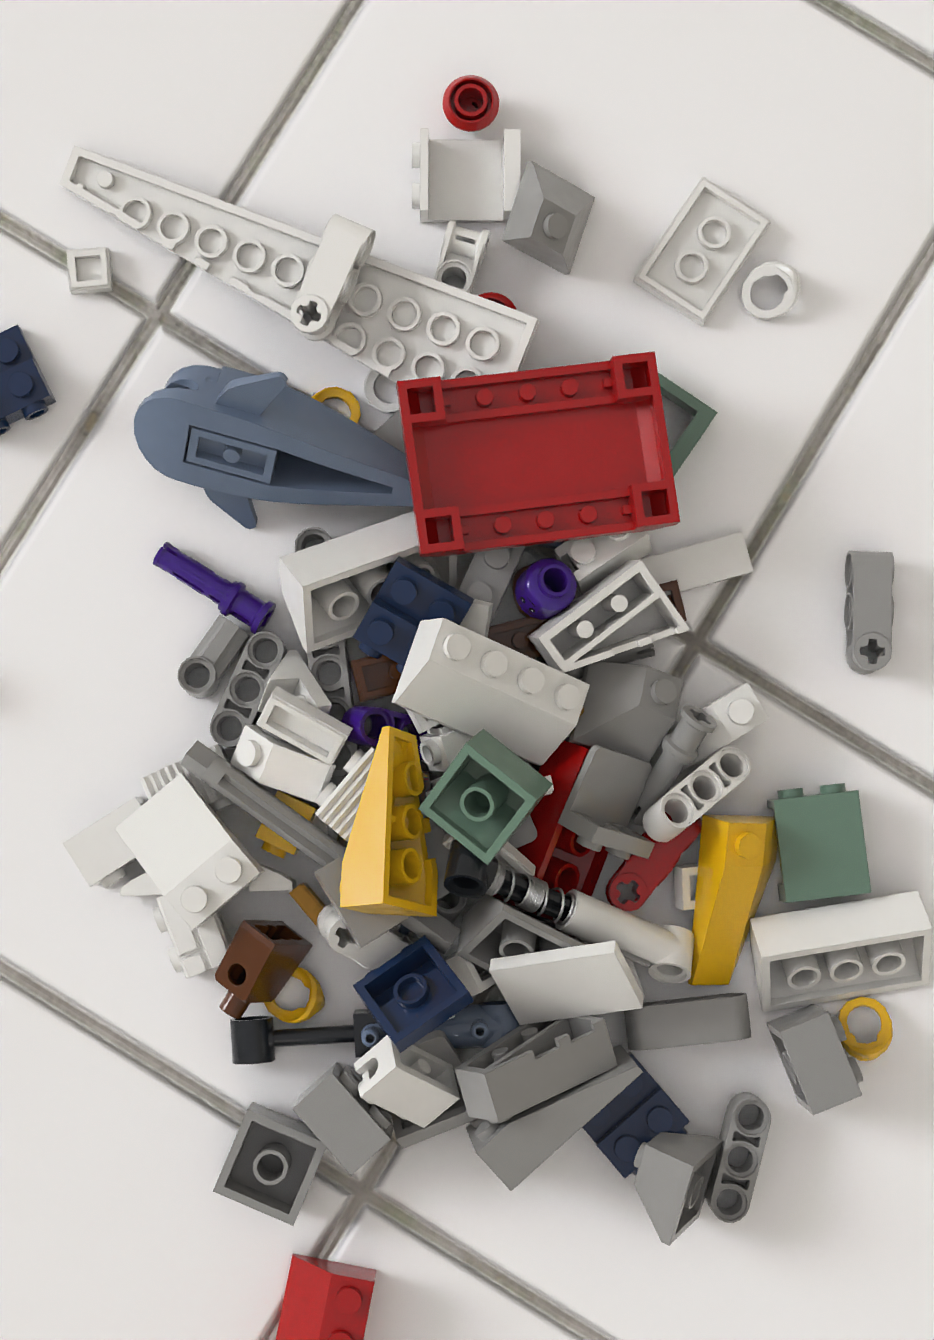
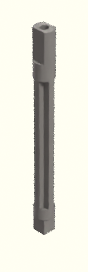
M197 740L185 754L180 764L234 802L322 867L345 854L346 847L237 770ZM438 913L436 917L412 916L401 923L420 938L425 935L435 949L442 954L448 951L461 929Z

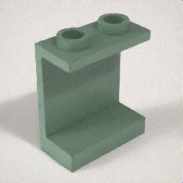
M845 783L819 786L820 794L804 796L803 788L778 790V799L767 800L768 809H773L782 876V884H777L779 901L789 903L871 893L858 790L846 791Z

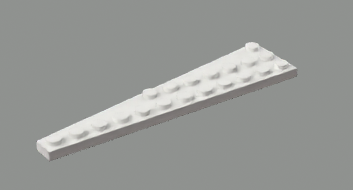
M74 145L59 183L63 188L291 321V306L303 283L306 269L319 248L322 237ZM369 255L358 274L355 288L344 305L333 332L323 341L394 383L403 380L438 376L441 377V380L520 371L539 320L534 316ZM318 312L314 316L308 314L305 320L308 324L311 320L318 322L321 316Z

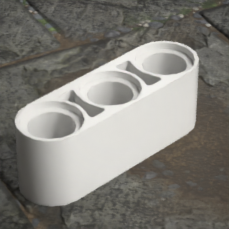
M726 746L716 752L647 809L642 820L643 828L647 835L655 841L668 842L694 823L748 777L751 771V764L747 754L735 746ZM665 812L671 816L673 822L667 817Z

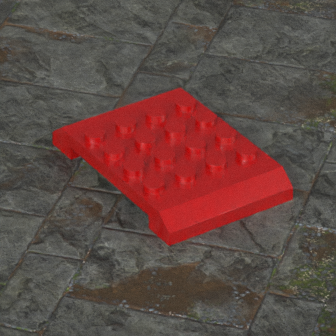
M655 351L612 356L610 361L447 380H441V377L438 376L403 380L396 383L420 557H442L650 531L677 525L680 522Z

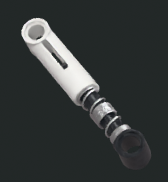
M456 839L452 841L443 882L444 887L450 893L464 898H477L485 894L490 896L499 894L504 896V902L511 899L514 901L515 906L530 913L537 911V916L544 913L553 917V922L557 929L589 943L616 940L624 958L648 967V973L657 981L678 984L686 982L691 978L694 934L690 930L676 925L658 926L575 889L570 890L566 894L559 887L550 889L547 882L527 873L515 874L511 866H505L504 863L499 862L495 857L487 865Z

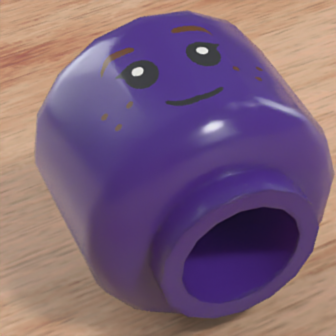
M553 558L539 559L532 563L518 578L515 587L516 601L522 611L530 617L540 620L551 619L565 610L575 598L577 590L576 578L570 567L562 561Z

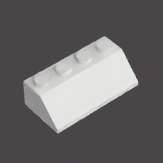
M414 511L280 557L281 591L303 649L306 653L353 637L399 556L457 589V555L420 557Z
M437 618L420 621L392 703L472 738L484 729L521 759L537 766H542L576 727L590 684L450 620Z
M918 890L750 918V947L762 1012L929 985L933 927Z

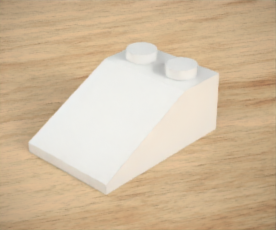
M183 773L176 776L115 828L156 887L191 930L199 928L265 872Z

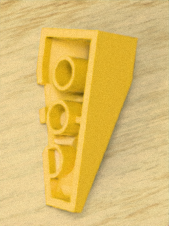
M391 726L382 727L343 857L339 887L340 907L366 914L436 917L438 870L436 858H428L425 833L431 832L429 817L423 818L421 811L418 809L420 807L418 795L424 789L417 739L416 735Z
M702 815L692 928L694 950L691 978L688 980V984L729 985L750 930V918L755 917L776 862L778 844L774 816Z

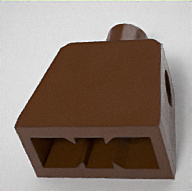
M243 920L215 973L216 981L228 990L219 1004L220 1009L233 1018L241 1019L250 1003L273 1001L313 945L283 921Z

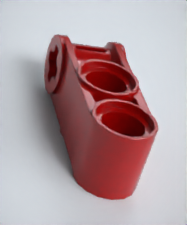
M665 812L667 817L673 822L671 816ZM698 818L668 842L655 841L645 831L642 836L655 843L649 859L631 854L629 860L624 859L606 885L605 895L610 905L629 912L639 909L655 888L669 875L679 861L681 854L690 847L701 833L702 819ZM632 882L634 886L631 891L636 895L634 900L624 899L620 903L618 898L621 893L616 889L619 883L628 885Z

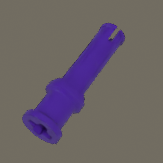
M165 542L154 557L153 565L168 572L187 586L211 599L214 603L218 604L221 614L226 617L229 615L234 616L251 627L250 632L253 634L264 629L275 611L276 604L271 600L267 603L248 592L244 583L237 581L231 583L192 557L187 556L169 542Z

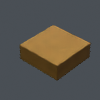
M300 883L289 894L317 926L318 915L326 905L307 883Z

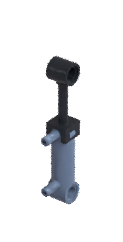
M506 1000L470 1004L455 1014L454 1018L448 1019L433 1031L441 1030L445 1032L455 1049L487 1048L520 1025ZM368 1009L355 1010L353 1013L354 1025L275 1030L272 1016L241 1017V1019H230L233 1064L272 1062L275 1060V1047L355 1042V1058L362 1057L387 1034L383 1032Z

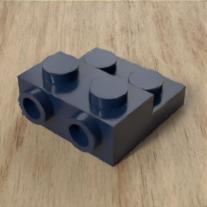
M18 325L0 333V435H3L11 429L10 424L22 418H25V420L38 418L49 410L47 406L56 402L22 329Z
M399 556L353 638L360 641L358 647L366 655L377 659L384 655L397 662L396 669L402 674L420 621L445 618L460 625L474 599Z
M425 935L413 944L403 948L399 954L379 968L367 973L363 979L353 985L365 1007L400 1053L474 1001L470 992Z
M631 1052L628 1054L643 1073L582 1127L624 1178H627L631 1173L636 1177L638 1168L634 1166V1160L643 1142L648 1143L660 1132L687 1134L688 1132L684 1126L690 1122Z

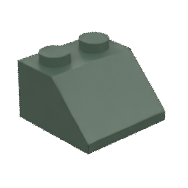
M482 729L466 742L418 809L488 865L528 818L553 784L486 730Z

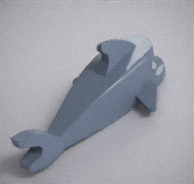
M205 365L183 367L172 374L164 389L154 391L149 397L144 398L135 414L134 435L140 451L153 468L171 479L204 488L207 497L215 505L247 529L255 528L258 520L252 499L292 504L413 507L406 454L323 403L290 388L287 385L288 378L282 372L255 375L227 366H223L222 369Z

